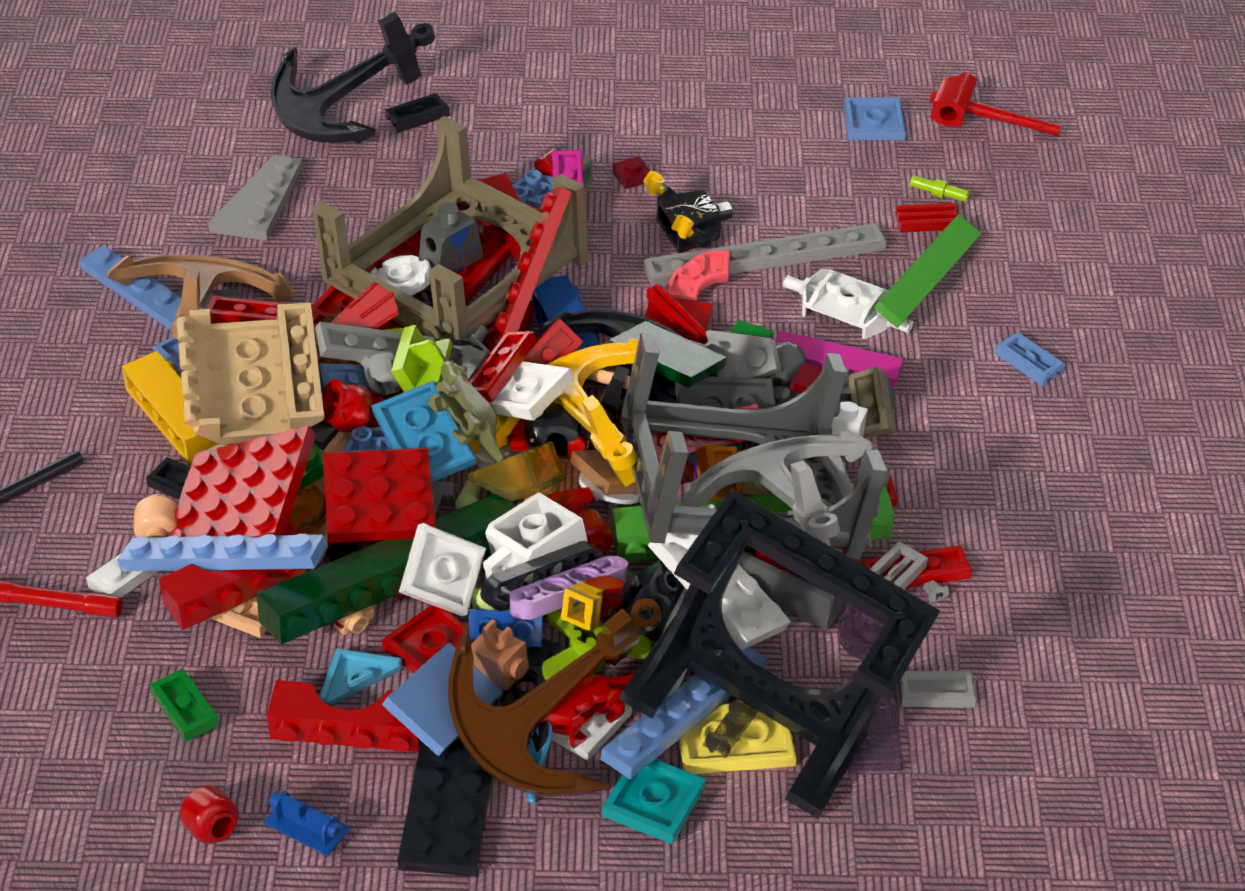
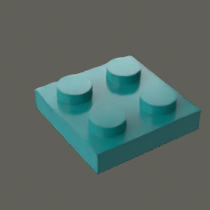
M654 759L631 779L623 774L621 775L602 807V816L673 845L702 795L706 779Z

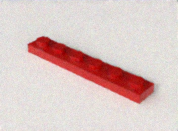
M562 187L552 189V192L546 193L542 201L541 210L544 211L540 222L536 221L531 229L529 239L532 240L529 251H525L518 262L517 269L520 270L516 282L513 281L507 290L506 300H509L505 312L501 311L495 321L494 330H497L493 342H488L486 345L490 353L506 332H518L571 197L572 192Z

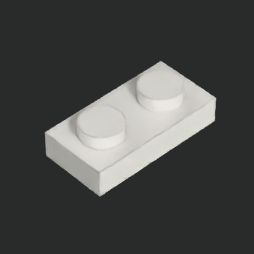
M119 554L87 576L86 579L88 587L97 594L123 597L159 571H122L117 561L121 555Z

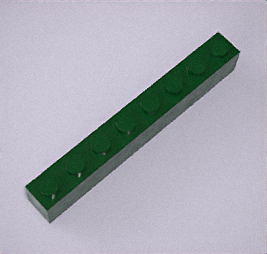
M493 494L435 518V527L485 547L484 557L491 554L485 534L489 523L515 506L507 499ZM414 539L380 541L257 592L259 623L282 645L400 594L399 589Z

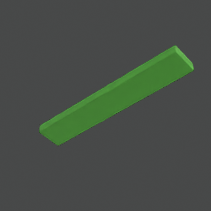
M958 214L878 301L874 309L898 328L982 233Z

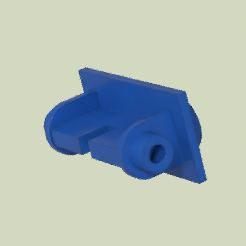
M469 609L471 644L482 634V629L493 619L496 621L498 629L503 631L506 627L511 628L513 636L526 642V647L542 648V632L544 629V618L542 616L523 620L513 617L510 614V610Z
M276 791L271 795L269 805L273 807V811L263 821V824L326 857L331 854L350 831V827L339 822L337 817H329L290 797V794L286 791L281 793Z

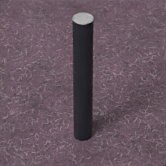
M75 451L1 488L0 504L84 462L82 455L79 451Z

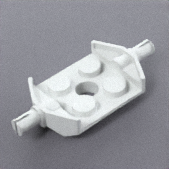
M822 268L810 278L806 277L804 281L787 275L784 279V288L799 292L802 295V316L804 317L807 314V310L811 309L863 329L862 339L881 333L887 328L893 327L907 334L912 329V320L905 319L897 328L874 309V306L889 290L831 269Z

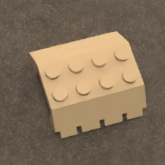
M311 302L278 304L276 320L211 324L210 309L189 310L188 317L182 316L177 318L178 340L181 341L178 345L180 369L185 370L181 373L183 398L187 399L183 402L185 424L194 427L195 434L221 445L236 444L261 436L284 432L289 429L308 425L312 427L324 420Z

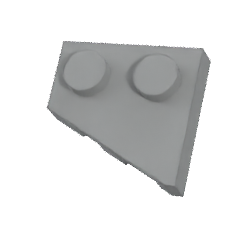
M714 330L706 331L708 342L716 341L725 346V349L717 347L713 350L727 357L725 367L717 371L718 377L764 378L782 371L775 340L766 337Z

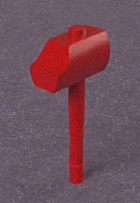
M965 71L960 75L944 78L939 90H933L929 103H933L930 118L945 126H962L966 113L1055 136H1058L1061 125L1047 122L1046 120H1039L1017 114L1015 111L1013 113L998 107L972 101L977 78Z

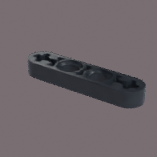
M580 541L489 576L484 581L480 592L481 599L495 610L509 609L510 593L515 589L523 587L526 577L531 573L534 574L531 583L552 576L555 566L562 562V568L559 573L602 558L603 552L587 541Z

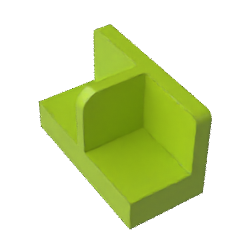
M416 325L404 327L391 369V373L402 390L406 392L433 380L436 385L443 381L441 367L446 360H449L453 343L450 339L437 342L432 340L425 341Z

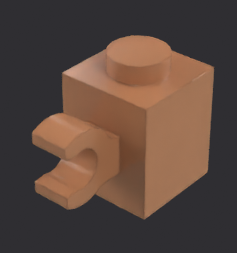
M493 619L482 629V634L471 644L474 665L495 685L506 691L516 680L521 679L529 668L526 642L514 637L509 627H506L503 631L498 629L496 621Z

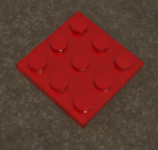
M428 448L323 453L328 543L414 539L419 524L424 523L436 528Z

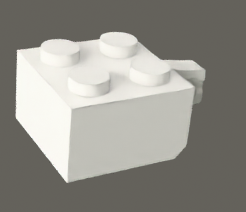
M538 492L489 523L485 534L491 556L483 562V568L488 578L495 573L580 541L588 542L583 519ZM562 562L555 566L552 576L560 572ZM534 574L528 575L525 582L531 584Z

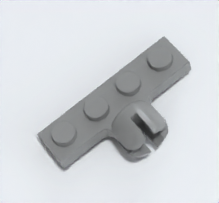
M319 322L314 328L320 357L351 360L361 363L364 367L368 388L376 395L380 394V390L383 396L393 395L400 391L401 387L391 373V369L402 336L401 332ZM422 335L425 341L432 340L436 342L434 337Z

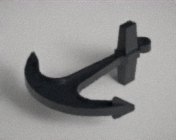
M395 12L390 13L379 20L385 41L381 52L325 83L306 90L297 89L293 86L297 73L298 49L291 48L284 53V59L273 78L271 86V100L279 120L295 135L311 141L328 143L354 141L355 143H361L374 136L376 132L374 128L352 120L348 121V123L329 122L323 119V115L333 103L390 64H394L400 79L406 85L421 77L415 53L418 46H427L435 40L432 25L420 23L413 27L411 34H407L400 17Z
M593 309L573 313L567 310L542 325V329L546 331L559 318L574 333L596 332L614 338L647 321L683 337L674 330L651 319L615 310ZM633 363L617 366L606 392L601 394L598 400L615 426H617L618 420L621 417L624 405L623 398L627 393L625 387L628 376H631ZM717 372L708 377H718ZM585 429L586 435L590 438L591 433ZM590 438L588 450H597Z

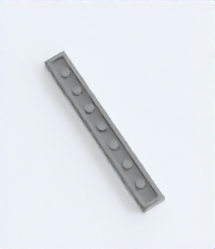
M877 223L647 258L644 259L643 268L652 287L655 284H668L672 275L679 267L691 261L694 256L709 251H730V275L886 250V240Z

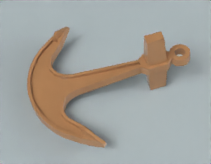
M170 254L133 260L131 256L127 255L107 271L108 278L125 286L131 285L132 278L167 274L184 278L181 305L178 306L175 320L172 322L171 334L175 339H178L177 318L182 316L188 317L189 310L204 309L203 307L218 284L227 282L249 284L273 294L274 302H281L295 297L293 289L282 273L278 272L274 275L252 264L215 256Z

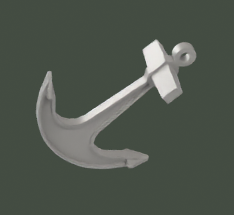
M847 429L841 432V436H800L758 445L718 462L702 473L693 483H688L680 506L700 507L720 489L728 485L745 481L758 482L792 508L794 519L802 526L803 531L830 546V538L840 532L837 515L831 514L829 508L823 504L812 469L803 459L845 455L846 460L851 463L862 457L865 449L872 450L874 446L871 441Z

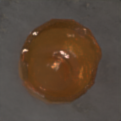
M312 485L311 489L299 487L289 519L290 524L298 534H316L326 522L325 497L315 485Z

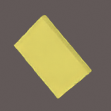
M744 702L721 704L715 711L678 740L682 770L692 774L796 766L797 761L791 730Z

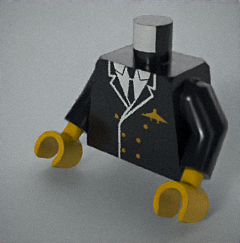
M651 170L643 181L647 185V192L657 196L656 220L678 254L697 247L706 248L711 242L720 237L721 221L731 219L733 216L732 208L728 201L714 204L708 194L702 190L676 192L668 185L663 184V176L656 171Z

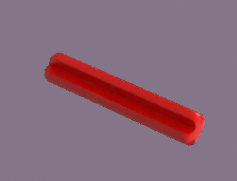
M659 284L647 288L646 298L689 340L702 344L708 342L706 330Z

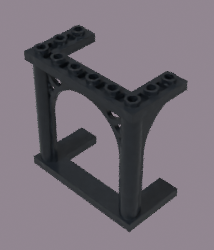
M731 489L678 563L674 574L690 583L676 616H674L624 688L620 700L648 717L653 718L687 668L816 745L785 799L818 819L869 733L866 729L882 701L890 699L940 610ZM747 545L884 625L850 682L837 688L823 690L795 686L753 663L736 645L723 619L722 600Z

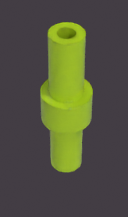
M913 175L910 181V187L931 192V196L941 199L949 197L967 202L970 191L950 186L947 181L940 179L933 181Z

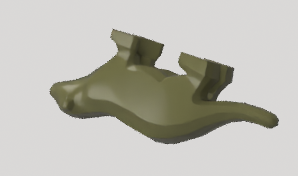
M446 360L441 367L443 381H440L436 386L438 392H443L442 396L437 394L431 395L427 403L434 412H442L443 410L450 412L453 419L460 425L461 431L453 430L452 434L461 445H467L475 439L498 462L503 461L504 455L496 441L497 416L493 406L471 385L466 373V366H460L450 360Z

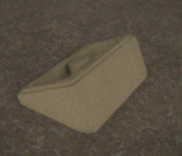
M877 366L849 374L852 402L859 407L868 409L863 437L896 433L886 373Z

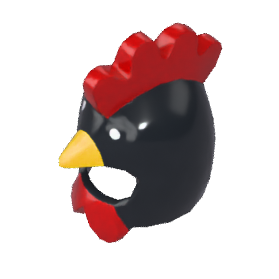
M550 404L543 414L534 421L520 418L507 436L508 439H511L510 449L512 451L522 452L529 450L531 453L538 455L542 462H545L546 457L552 456L571 458L572 451H583L587 448L585 440L580 437L581 424L560 404Z

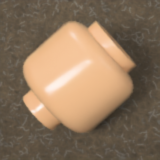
M154 494L137 503L134 510L133 526L135 536H145L147 538L166 537L167 533L174 530L178 525V521L175 519V510L178 507L176 502L164 495Z

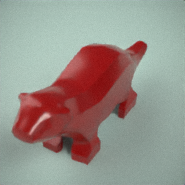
M636 671L620 677L589 675L542 722L548 721L551 724L552 733L569 736L570 746L574 749L586 741L587 736L580 731V728L590 721L594 715L607 713L606 719L610 724L624 715L625 705L623 704L624 701L620 700V696ZM539 723V724L534 728L533 732H535V730L538 728V726H539L541 723Z

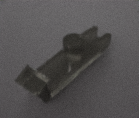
M739 699L730 703L728 713L714 733L708 732L702 745L707 747L710 753L717 751L721 753L723 758H726L758 711Z

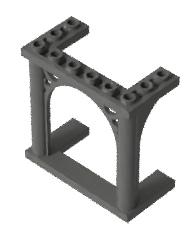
M640 334L620 423L626 441L632 444L638 457L636 463L632 466V471L650 542L665 544L667 533L699 535L717 510L675 505L688 456L683 435L752 441L759 444L800 436L832 435L831 425L833 419L840 412V395L842 389H845L849 382V370L845 368L840 354L827 353L821 373L804 392L788 402L771 408L740 410L648 401L660 353L654 335ZM651 432L667 433L660 464ZM865 449L855 484L850 483L847 475V466L842 462L840 456H820L803 459L812 469L823 504L829 508L831 514L837 515L840 532L830 538V546L842 547L844 555L851 559L860 560L863 547L867 546L870 541L872 519L879 513V497L882 487H886L889 481V468L885 465L880 451ZM793 510L774 513L802 529V526L794 519Z

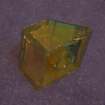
M552 441L467 474L469 481L511 502L521 498L527 500L538 492L544 496L558 490L556 484L567 479Z

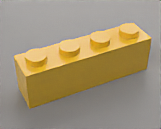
M155 351L122 365L126 391L189 465L192 464L196 453L207 451L209 448L219 445L214 441L195 434L194 427L185 424L183 402L187 399L183 398L181 378L170 360L166 361L158 351Z

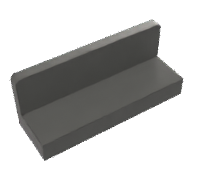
M743 552L738 564L749 576L756 580L758 586L781 609L825 631L845 611L846 603L827 591Z

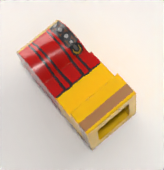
M598 576L564 588L561 619L588 631L598 628L601 619L605 618V616H614L621 610L624 582L611 576ZM574 599L579 600V604L573 609Z

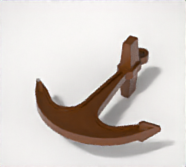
M648 598L640 599L633 605L631 617L622 608L604 623L602 631L597 634L596 646L521 699L507 706L489 705L476 695L474 690V658L469 635L470 624H464V630L453 656L449 675L448 696L452 719L458 736L472 758L495 779L514 789L533 795L547 797L577 796L610 790L611 784L577 773L545 769L538 765L529 755V737L534 728L602 662L609 660L615 666L630 654L634 645L639 642V630L651 631L660 624L661 608L658 603ZM643 610H649L653 616L649 620H644L639 614Z

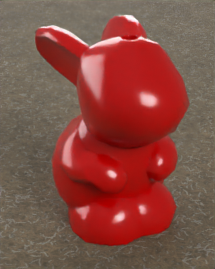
M334 378L327 383L322 395L324 420L322 422L330 423L336 430L348 434L352 433L354 429L363 426L368 428L380 427L371 406L387 400V398L371 394L362 385L345 384Z

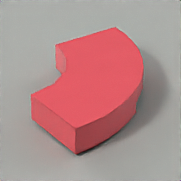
M716 250L694 256L691 261L674 272L666 291L673 298L697 301L698 295L706 287L715 283L728 282L730 251Z

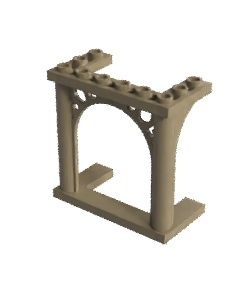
M445 116L436 121L438 152L433 167L422 187L403 207L348 245L343 212L322 201L312 207L323 281L354 299L373 282L378 283L383 288L394 293L399 315L392 320L404 327L416 325L422 335L432 336L436 342L444 339L462 340L463 338H470L477 325L479 327L482 325L486 328L497 319L501 311L505 312L509 300H506L507 290L513 281H517L520 273L517 266L505 279L467 308L465 305L463 277L440 264L429 270L433 308L366 272L365 269L421 230L424 224L439 216V207L444 203H453L455 205L459 203L469 208L461 211L473 220L478 219L506 230L517 241L521 251L520 258L525 251H529L530 246L528 245L532 243V240L529 239L531 229L536 221L540 222L543 215L542 212L471 177L467 127ZM562 174L552 179V188L562 187L571 191L572 194L535 289L568 263L573 262L581 266L588 261L585 185Z

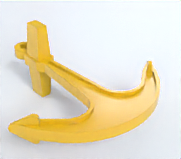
M630 339L628 343H608L591 346L569 353L546 364L570 368L574 380L553 402L560 404L591 433L590 438L594 447L601 453L604 459L608 460L616 476L625 487L635 482L632 466L637 461V454L632 444L628 443L615 424H612L599 401L593 395L587 397L582 386L585 380L599 369L607 366L634 363L639 340ZM496 414V441L499 448L507 445V436L520 418Z

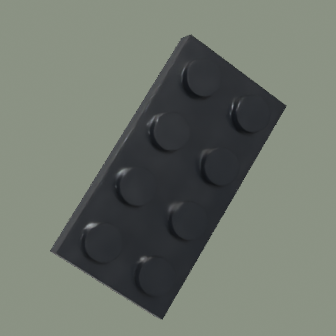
M456 739L439 756L420 741L398 855V870L477 877L493 776L487 773L472 758L460 739Z

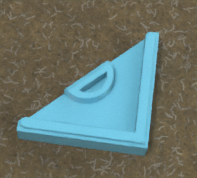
M336 648L319 698L331 706L401 671L403 667L402 658Z

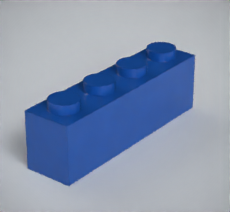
M567 275L549 278L537 287L531 296V301L534 303V313L541 329L545 322L568 310L570 313L588 310L586 306L581 305L579 290L577 286H572ZM596 332L575 333L583 341L575 351L600 345L599 334ZM586 379L585 382H584V384H585V383H590V382H595V381H591V380H587V379Z

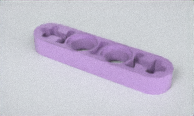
M606 556L515 589L510 593V614L517 619L527 620L561 609L564 588L598 576L615 577L622 580L625 584L628 581V561L618 556ZM574 599L573 604L579 602V600Z

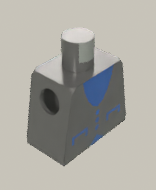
M453 203L442 204L439 207V216L422 227L419 261H424V259L429 261L431 269L440 264L456 273L483 257L476 222L459 210L457 205Z

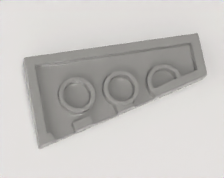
M273 155L208 222L209 232L267 241L303 169L302 159L285 155Z

